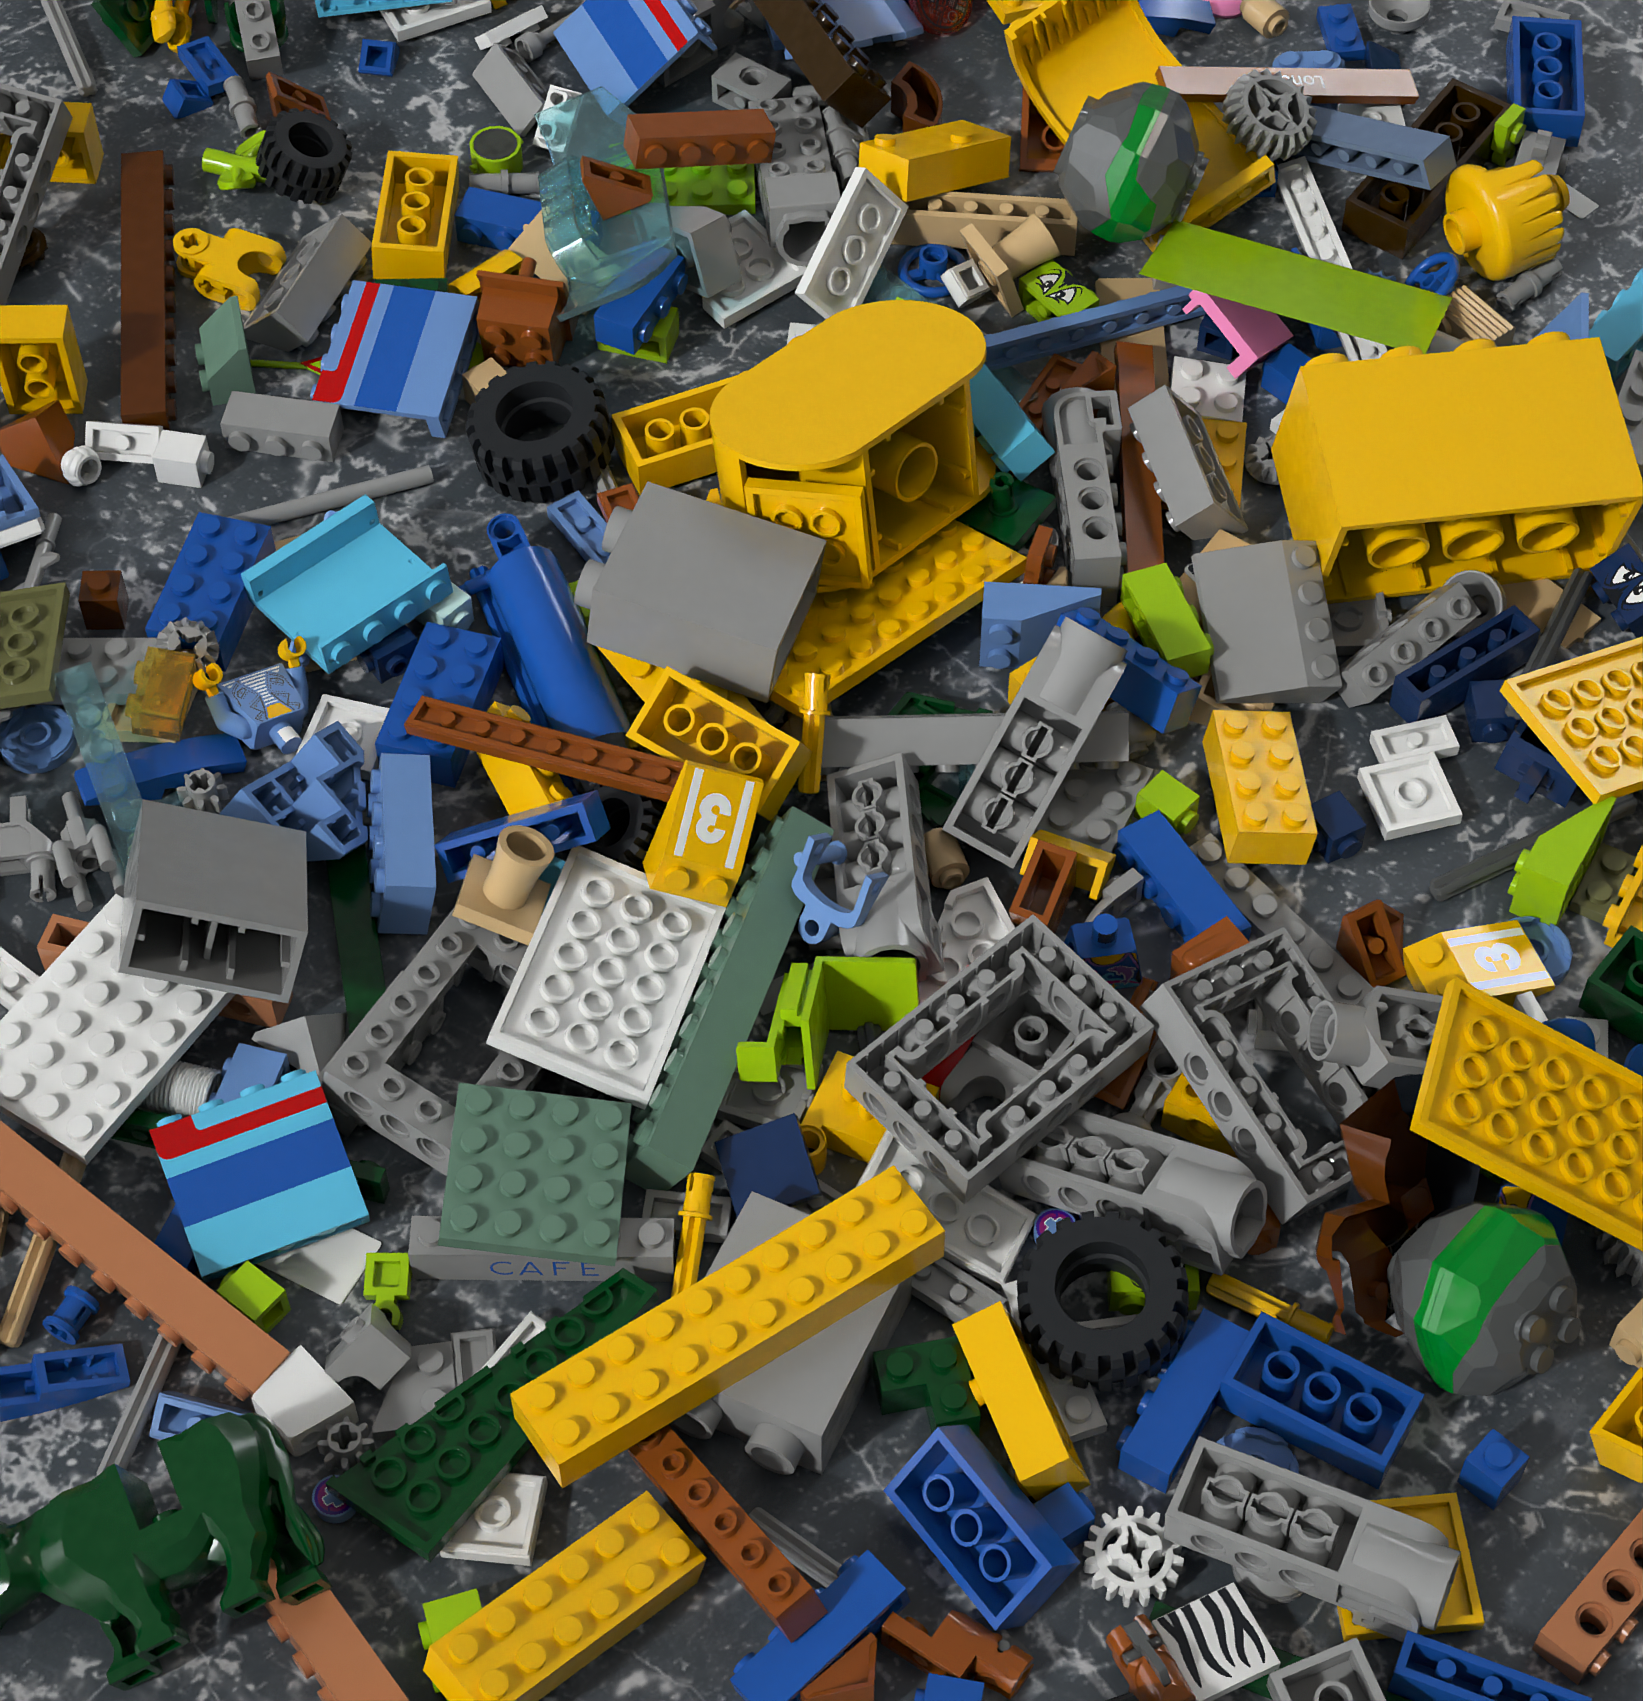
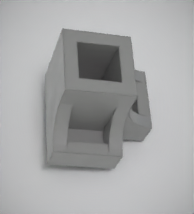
M371 1303L359 1317H355L340 1334L341 1342L326 1356L324 1372L337 1383L350 1376L363 1377L381 1390L411 1358V1343L401 1336L388 1322L385 1314Z

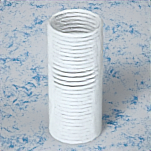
M177 1061L172 1069L168 1071L141 1102L138 1108L154 1110L155 1112H166L172 1115L181 1114L182 1118L199 1113L198 1107L208 1102L212 1092L218 1091L222 1082V1072L212 1068L209 1069L208 1067L205 1068L204 1066L201 1067L200 1065L197 1066L196 1064L193 1065L192 1063L189 1064L188 1062L182 1063Z

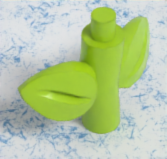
M266 130L260 131L245 140L237 147L234 154L213 148L205 149L202 157V169L204 172L220 175L217 180L220 190L250 189L255 187L256 182L265 183L266 178L260 177L258 173L259 166L256 165V158Z

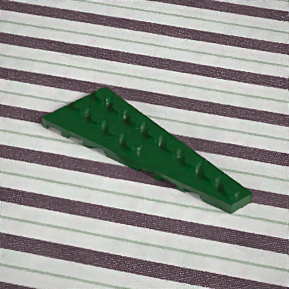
M622 1268L584 1295L583 1302L564 1316L560 1318L555 1316L545 1323L546 1329L525 1344L520 1341L510 1348L511 1354L491 1368L486 1365L434 1403L435 1408L430 1410V1412L413 1424L405 1423L395 1431L396 1436L374 1452L369 1449L359 1456L360 1462L339 1477L331 1476L325 1483L328 1492L431 1563L532 1446V1443L514 1418L510 1393L648 1312L659 1300L658 1289L625 1268Z

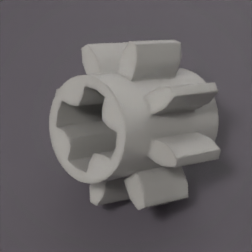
M201 768L191 772L189 775H184L185 786L177 788L178 798L183 803V807L210 813H220L222 811L220 800L229 799L227 785L223 784L221 773L217 772L213 775L211 772Z
M345 1416L343 1422H339L334 1426L326 1424L327 1440L317 1441L320 1454L326 1455L324 1464L328 1471L337 1467L344 1473L360 1462L359 1456L369 1449L372 1452L376 1450L374 1440L368 1438L370 1432L367 1423L364 1422L357 1426L350 1422L348 1416Z

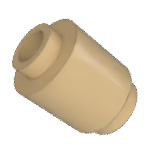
M1242 0L1240 11L1243 19L1265 38L1269 39L1279 36L1286 30L1289 12L1276 0Z
M942 828L929 830L924 834L927 869L931 883L937 888L954 889L964 882L970 872L957 837L942 830Z

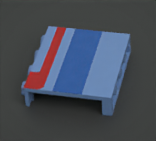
M586 0L553 32L608 119L623 130L626 129L627 115L631 114L627 107L697 39L713 51L717 48L709 36L713 32L712 29L701 17L695 16L698 9L691 0Z
M353 280L349 293L343 296L341 303L342 313L339 322L333 325L331 345L328 353H325L322 357L321 374L318 383L312 386L311 401L339 404L340 408L423 419L426 420L432 437L446 438L463 386L462 374L468 370L479 336L476 319L480 305L478 296Z

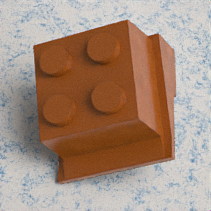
M526 257L523 259L519 275L477 271L476 276L480 282L482 296L476 319L484 361L492 357L500 366L509 365L516 367H526V363L534 361L538 365L546 364V361H556L559 363L566 340L573 341L580 315L576 300L570 296L564 282L533 278L537 265L533 258Z

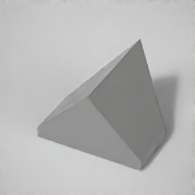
M347 1012L303 1016L254 1033L252 1040L268 1050L287 1054L290 1065L298 1070H305L306 1073L316 1070L318 1076L344 1043Z

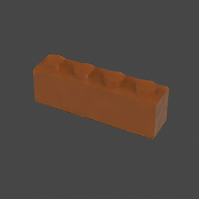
M764 109L628 114L623 146L635 169L771 163L776 131Z

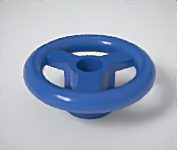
M922 244L910 249L902 256L897 269L898 277L902 285L913 294L926 298L946 297L951 295L946 286L926 287L915 281L928 279L938 280L943 283L940 276L947 271L948 258L956 266L966 262V260L957 250L947 245ZM919 257V268L908 271L910 263Z
M1451 252L1433 254L1413 269L1404 284L1414 287L1418 283L1423 290L1439 295H1450L1452 291H1456L1455 283L1460 273L1459 259ZM1440 263H1447L1436 272H1430L1429 274H1425V272H1427L1433 266Z

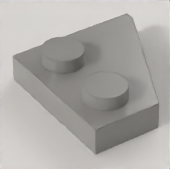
M452 1341L411 1346V1358L395 1374L373 1423L372 1434L374 1441L395 1437V1431L405 1423L411 1425L435 1408L434 1403L456 1388Z

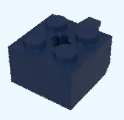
M1522 719L1506 743L1494 769L1520 783L1514 797L1526 804L1530 802L1537 792L1565 808L1579 786Z

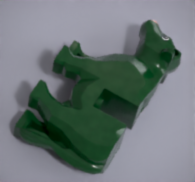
M228 1412L202 1419L180 1434L157 1442L182 1507L181 1510L171 1509L159 1514L148 1484L114 1463L91 1481L61 1492L50 1500L49 1504L28 1518L10 1525L0 1521V1632L9 1618L41 1595V1592L57 1602L77 1610H82V1612L99 1620L102 1630L114 1648L113 1662L106 1673L109 1685L127 1691L163 1672L158 1658L191 1642L188 1633L180 1626V1614L171 1604L169 1594L195 1586L219 1566H227L228 1569L227 1585L219 1603L222 1612L234 1619L276 1599L267 1582L271 1558L274 1560L277 1568L276 1590L280 1599L289 1605H298L330 1589L332 1585L328 1578L318 1570V1566L324 1562L325 1546L323 1537L312 1519L297 1503L288 1453L276 1428L266 1417L254 1412L241 1416Z

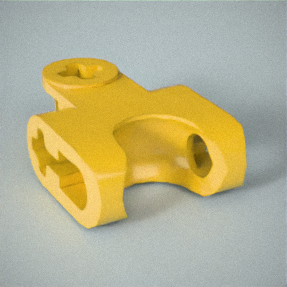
M186 228L179 231L173 238L174 250L179 255L176 260L178 272L186 278L194 279V286L197 291L208 299L224 303L229 297L238 296L240 309L245 311L254 310L261 299L259 286L256 280L249 277V275L253 273L275 275L279 273L287 259L280 243L238 228L229 229L223 238L197 228Z

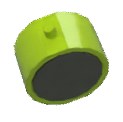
M489 126L479 130L472 136L469 142L472 164L469 168L473 174L500 173V170L508 169V173H521L523 169L521 145L524 143L522 138L511 128L503 126Z

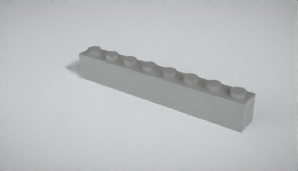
M1125 710L1101 711L1069 770L1079 769V762H1095L1096 769L1119 768V761H1129V713ZM1006 713L825 717L821 775L838 772L839 767H855L901 752L913 773H918L919 766L935 765V772H959V765L975 764L976 768Z

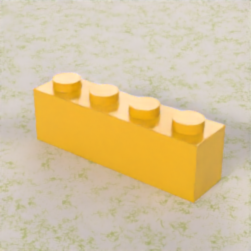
M494 701L487 710V712L528 723L531 721L529 714L516 705L510 707ZM476 752L509 815L573 797L571 791L563 784L558 773Z

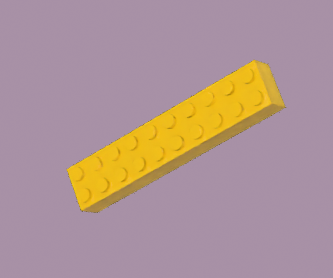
M893 1165L510 1393L514 1418L563 1489L944 1257L945 1230Z

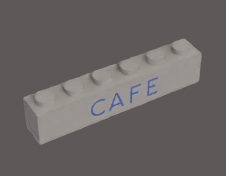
M441 1216L411 1217L408 1257L413 1279L605 1281L622 1268H625L645 1282H673L676 1266L674 1218H620L615 1266L438 1246Z

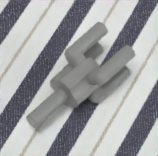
M70 791L62 796L68 821H66L65 828L60 832L61 840L53 843L52 851L62 885L66 888H71L77 910L86 912L93 908V902L85 879L87 873L93 872L98 868H101L104 872H109L115 894L124 896L126 870L120 852L111 847L106 828L99 824L95 818H84L77 793Z

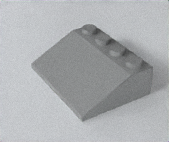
M1278 540L1196 553L1191 557L1204 633L1210 635L1214 645V655L1210 656V669L1216 703H1321L1343 687L1316 541Z

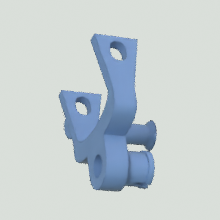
M828 833L808 836L804 850L794 855V863L798 868L791 887L798 899L805 904L798 922V932L801 938L809 944L826 942L831 937L840 933L839 927L849 929L861 926L889 878V875L885 872L866 875L854 910L846 909L831 901L815 885L812 880V872L816 865L830 862L836 865L844 863L847 858V849L838 840L830 842L832 836Z

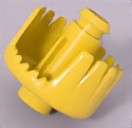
M1530 160L1508 168L1497 167L1490 170L1474 164H1464L1456 168L1447 181L1445 192L1447 214L1443 218V228L1447 241L1455 253L1463 255L1469 265L1479 275L1488 280L1501 281L1552 260L1560 250L1561 243L1558 242L1563 239L1564 228L1550 229L1563 222L1562 212L1570 203L1569 191L1566 183L1559 175L1543 174L1531 178L1544 169L1537 160Z

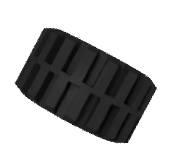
M297 108L290 109L288 113L281 111L277 117H273L267 126L256 158V165L259 166L258 173L260 177L266 178L265 184L269 188H275L278 195L282 197L283 195L288 196L294 202L302 200L304 204H312L313 200L321 203L325 202L326 197L331 199L336 191L339 190L352 159L351 141L346 140V132L338 129V124L334 120L329 121L325 118L326 115L312 113V110L309 109L299 111Z
M598 784L594 787V791L598 790L611 829L597 841L581 845V847L645 873L643 860L668 802Z

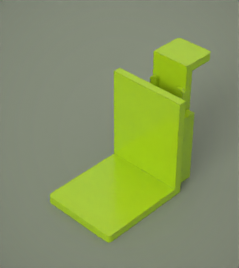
M816 956L813 970H809L808 963H791L789 973H784L767 1042H738L736 1055L739 1079L750 1082H778L782 1065H802L804 1060L807 1090H816L829 1030H857L865 1022H872L873 1024H878L881 1027V1031H887L920 1005L916 959L900 957Z

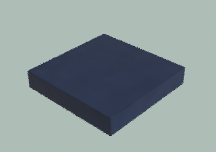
M795 1113L714 1142L737 1217L752 1191L789 1207H794L823 1196L798 1116Z

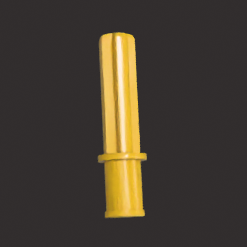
M805 672L803 706L799 708L798 713H803L801 743L813 753L798 777V790L801 793L816 794L820 790L825 716L831 715V711L828 710L831 674Z
M689 1173L687 1175L683 1209L678 1211V1216L683 1217L671 1297L697 1283L706 1221H712L713 1216L709 1215L715 1176L702 1173Z
M1213 1273L1206 1287L1208 1295L1258 1318L1262 1311L1325 1344H1328L1332 1336L1334 1327L1331 1322L1328 1323L1301 1310L1300 1304L1297 1302L1293 1305L1286 1303L1225 1273L1222 1276Z

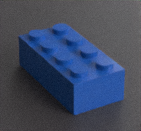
M1512 16L1506 44L1507 103L1511 105L1515 103L1526 108L1523 124L1526 125L1527 131L1538 133V129L1552 132L1554 137L1566 139L1565 146L1578 147L1585 118L1581 20Z
M198 512L145 627L147 638H157L158 633L170 621H180L185 617L196 622L202 620L207 628L215 632L219 645L216 664L220 666L222 671L226 672L255 606L248 599L241 573L276 551L271 526ZM179 637L182 649H194V646L198 643V641L187 643L185 639Z
M431 622L426 623L375 741L378 763H380L381 753L430 755L431 783L456 787L470 750L407 734L404 723L422 695L486 712L505 667L500 637Z
M1261 1311L1221 1381L1216 1405L1259 1428H1265L1281 1436L1286 1442L1379 1490L1418 1417L1425 1394Z
M967 1424L937 1427L883 1490L995 1631L1024 1626L1081 1563Z

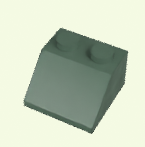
M231 296L199 328L201 343L195 344L198 365H205L206 368L205 370H199L202 391H210L213 406L227 404L232 391L256 394L238 296Z

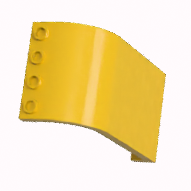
M1044 0L1037 9L1024 18L1016 19L1010 24L1009 28L1004 30L1012 64L1024 89L1043 119L1064 145L1088 95L1099 100L1108 92L1134 83L1147 82L1158 85L1155 73L1159 66H1182L1160 40L1142 11L1138 0ZM1186 102L1193 119L1199 142V151L1204 153L1203 157L1210 160L1197 190L1194 191L1182 221L1209 228L1276 182L1273 162L1267 155L1258 159L1256 152L1250 151L1246 153L1245 145L1242 143L1235 144L1236 136L1226 133L1229 124L1222 121L1223 113L1213 102ZM1170 223L1158 233L1142 239L1152 252L1156 248L1159 235H1165L1173 223Z

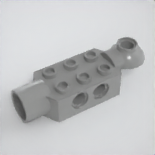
M1376 986L1356 1005L1328 1000L1321 1001L1314 1008L1308 1023L1307 1046L1309 1053L1317 1061L1350 1065L1363 1086L1382 1088L1395 1077L1424 1074L1443 996Z

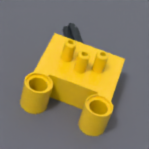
M865 1022L864 1025L857 1028L859 1052L882 1035L881 1027L878 1024ZM840 1051L836 1052L800 1124L807 1147L815 1150L809 1154L816 1176L826 1166L827 1148L869 1163L887 1130L844 1088L846 1063L854 1056ZM926 1083V1089L939 1101V1087Z

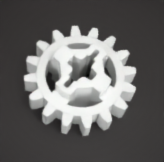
M1120 1506L1118 1507L1116 1519H1113L1107 1513L1102 1514L1101 1528L1091 1525L1088 1538L1091 1541L1084 1542L1082 1554L1088 1557L1084 1562V1573H1095L1091 1584L1093 1589L1101 1588L1102 1586L1107 1587L1106 1600L1110 1602L1118 1594L1123 1596V1606L1127 1608L1132 1598H1138L1141 1605L1147 1607L1150 1594H1154L1156 1598L1162 1601L1166 1595V1586L1176 1587L1179 1577L1176 1572L1182 1571L1184 1558L1178 1555L1181 1553L1182 1546L1164 1539V1527L1158 1525L1160 1513L1155 1512L1149 1519L1143 1517L1142 1506H1137L1134 1515H1128L1125 1508ZM1117 1535L1116 1543L1107 1545V1550H1103L1107 1541ZM1127 1545L1130 1553H1126ZM1133 1557L1138 1560L1140 1559L1139 1567L1137 1561L1134 1560ZM1164 1562L1160 1571L1150 1578L1149 1571L1158 1568L1159 1563Z

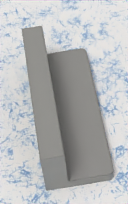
M494 43L474 70L473 77L518 135L525 137L538 118L541 117L548 90L517 51Z

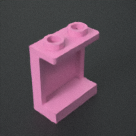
M1196 290L1189 293L1188 296L1191 301L1182 309L1188 315L1202 306L1240 356L1226 367L1235 379L1265 361L1270 353L1277 352L1294 336L1276 313Z

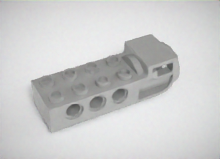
M798 95L790 98H763L761 100L748 101V109H764L776 131L771 163H755L769 247H777L779 254L785 261L791 264L808 266L841 198L836 172L832 171L817 95Z
M1083 387L1062 389L1052 394L1044 402L1041 413L1045 439L1055 451L1048 458L1052 476L1054 496H1056V510L1064 565L1068 569V586L1102 588L1100 606H1114L1117 604L1118 590H1121L1124 574L1123 567L1120 566L1127 565L1126 543L1119 542L1118 537L1122 535L1121 512H1114V506L1118 504L1116 483H1110V479L1117 478L1122 434L1117 392L1115 390L1095 391ZM1093 409H1099L1097 418H1094Z
M1065 617L1060 627L1055 624L943 825L942 830L1014 869L1030 837L1033 835L1127 665L1123 660L1128 651L1068 617Z
M901 752L826 775L831 828L834 829L832 841L838 840L842 842L847 849V858L844 863L840 865L834 864L837 904L846 909L854 910L865 876L879 872H885L889 875L864 923L859 927L849 929L839 927L845 956L915 958L917 962L918 983L925 981L928 975L944 971L940 927L933 916L919 784L903 753Z
M1081 1109L1075 1111L999 1175L1004 1191L1080 1215L1082 1212L1094 1211V1217H1106V1211L1109 1210L1120 1212V1219L1129 1221L1132 1215L1145 1220V1230L1149 1232L1152 1228H1157L1166 1236V1247L1169 1245L1175 1246L1181 1256V1263L1220 1276L1223 1275L1234 1257L1242 1259L1255 1243L1266 1222V1187L1263 1182L1256 1180L1251 1170L1237 1158Z
M1198 1437L1165 1514L1164 1539L1347 1609L1353 1613V1623L1401 1642L1404 1641L1407 1630L1417 1634L1420 1633L1422 1626L1433 1631L1436 1630L1461 1556V1551L1450 1548L1445 1535L1429 1523L1202 1437Z

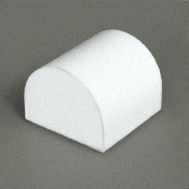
M973 258L948 269L940 276L958 308L972 303L991 290Z

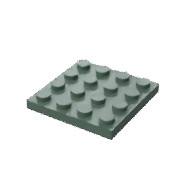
M459 1082L438 1246L615 1266L632 1103Z

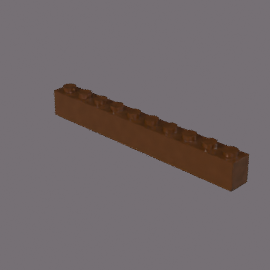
M163 150L121 153L122 423L163 426V430L171 431V421H177L178 419L175 398L171 399V394L177 393L175 371H171V366H177L175 345L171 344L170 341L177 338L174 317L170 318V313H176L174 291H170V287H176L175 269L173 265H170V261H176V253L173 239L169 240V236L175 235L174 216L169 214L170 210H175L173 189H169L170 185H175L174 169L172 164H166Z

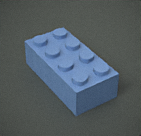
M381 753L379 768L371 770V793L367 794L366 816L371 818L372 826L368 827L367 840L368 850H373V859L369 861V883H374V892H371L370 916L377 917L378 933L427 934L436 892L430 755Z

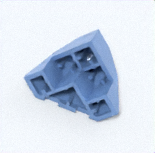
M821 0L823 4L827 3L839 16V19L836 21L837 24L843 25L853 35L855 40L852 42V45L854 47L861 48L871 46L873 43L897 41L924 33L922 24L904 0ZM785 47V60L793 59Z
M336 721L315 733L291 761L241 788L219 814L306 831L307 861L340 859L365 844L368 840L367 826L363 825L362 811L366 808L365 782L361 781L360 770L364 764V750L342 724Z

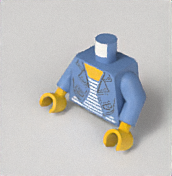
M301 636L296 637L294 640L296 653L289 650L286 638L278 646V654L283 660L288 662V668L279 663L220 684L218 683L223 678V672L216 663L206 666V673L210 680L205 676L203 669H199L194 673L193 684L197 689L207 692L205 700L213 720L220 731L242 740L250 749L254 750L276 744L283 754H290L299 748L302 739L298 734L301 732L303 719L307 716L309 710V688L305 665H300L299 657L306 650V642Z

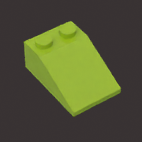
M1612 796L1597 804L1594 803L1540 835L1531 851L1526 848L1523 849L1514 868V871L1517 873L1507 892L1513 896L1509 912L1519 917L1532 916L1540 918L1542 923H1546L1549 926L1552 923L1558 926L1601 842H1603L1617 798Z

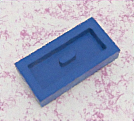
M1351 4L1319 6L1316 18L1326 49L1336 52L1345 62L1364 60L1366 49Z
M209 36L177 46L179 59L208 97L225 92L223 88L224 81L231 76H239Z

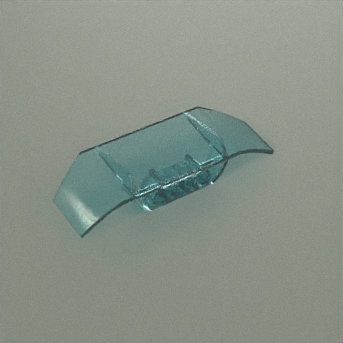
M602 86L534 114L553 162L550 168L538 175L545 241L553 259L568 280V301L563 311L557 316L560 322L635 292L663 272L677 257L664 168H634L623 144L627 115L636 113ZM582 155L649 175L653 193L651 201L603 221L582 182L580 167Z

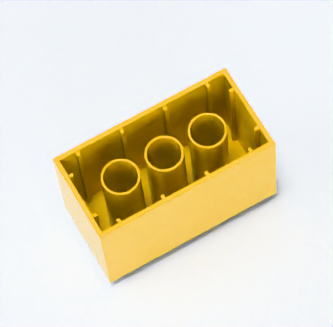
M1554 331L1541 334L1530 340L1527 344L1497 347L1493 340L1474 339L1461 344L1454 351L1423 354L1422 350L1418 347L1401 346L1387 351L1378 359L1348 361V358L1340 353H1327L1317 356L1308 361L1305 366H1300L1271 448L1293 540L1316 541L1327 604L1375 599L1376 593L1383 592L1384 598L1432 593L1437 588L1442 587L1450 577L1465 570L1485 572L1494 577L1501 585L1543 579H1568L1574 569L1582 568L1584 571H1590L1591 567L1617 551L1643 504V480L1600 337L1570 340L1568 334Z

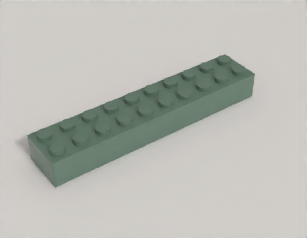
M794 806L782 817L775 815L765 833L759 831L751 841L748 848V853L752 854L748 864L745 863L743 865L741 875L736 884L738 889L735 896L732 895L722 917L724 918L723 924L716 932L709 950L710 954L707 961L704 962L645 1110L637 1107L633 1114L632 1120L637 1122L633 1133H629L624 1178L645 1190L668 1191L694 1170L736 1069L738 1042H747L804 905L791 887L798 868L794 863V855L804 850L808 836L828 833L832 836L834 833V829ZM816 865L812 872L813 881L820 865Z

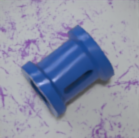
M70 1285L65 1289V1298L52 1316H46L42 1324L58 1340L75 1345L80 1338L78 1332L90 1315L98 1313L100 1304L88 1292Z

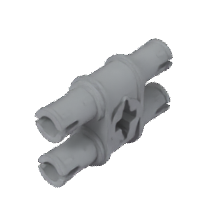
M828 106L821 113L822 121L826 128L825 137L831 154V166L839 173L842 188L845 190L855 167H859L860 142L870 139L866 125L863 128H860L853 122L846 125L844 116Z

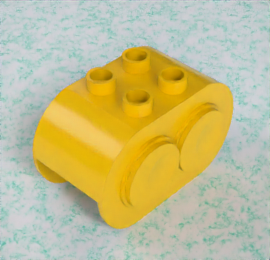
M915 300L871 302L854 306L832 315L802 336L793 338L785 347L750 370L738 374L733 381L723 387L712 403L709 416L722 506L747 514L744 486L748 477L864 487L872 575L875 577L980 502L991 491L989 482L991 478L994 479L993 475L996 474V464L991 459L992 453L989 454L978 442L977 437L974 436L970 379L981 370L987 354L986 341L979 327L963 314L930 302ZM818 585L817 593L839 591L849 587Z

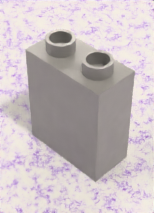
M647 481L633 510L617 505L610 515L602 541V550L611 553L606 564L589 559L581 572L576 587L574 604L590 609L586 643L664 669L668 666L682 675L768 703L817 594L827 540Z
M143 799L125 872L118 972L289 1003L308 934L306 831Z
M752 1191L705 1277L809 1215ZM912 1276L670 1424L681 1432L698 1439H710L715 1429L747 1442L745 1451L748 1456L757 1464L772 1472L790 1475L794 1473L797 1465H800L822 1475L872 1377L873 1352L886 1349L911 1300Z

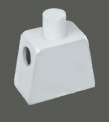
M302 1345L298 1346L252 1397L256 1414L266 1417L276 1428L284 1446L295 1457L301 1456L317 1447V1441L327 1440L326 1424L334 1426L339 1422H343L345 1416H348L350 1422L354 1424L359 1421L354 1401L324 1372L325 1370Z

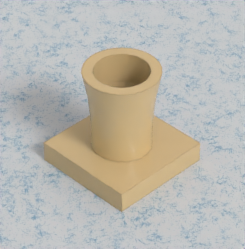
M1034 213L992 247L972 223L960 230L970 259L973 258L989 285L990 291L1011 317L1024 310L1013 280L1034 267L1060 256L1059 249L1050 232Z
M512 825L504 828L499 834L493 861L473 854L452 916L529 946L542 916L551 886L550 883L539 880V877L555 855L551 842L542 833L530 827Z

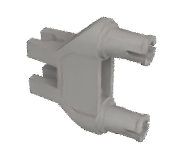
M26 795L10 797V822L0 823V876L31 873L30 898L35 902H43L44 890L47 902L52 901L56 898L57 894L55 889V871L58 869L52 851L53 842L33 826L31 809H28Z

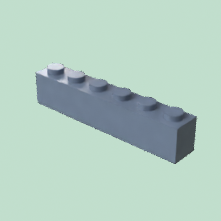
M1313 105L1310 106L1317 109L1314 117L1317 123L1312 138L1301 152L1295 156L1291 155L1292 158L1305 156L1309 162L1427 190L1434 188L1457 166L1451 139L1448 135Z

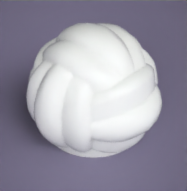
M85 445L74 447L72 450L67 451L61 461L63 476L71 485L76 487L86 486L95 482L102 469L98 454L91 447Z

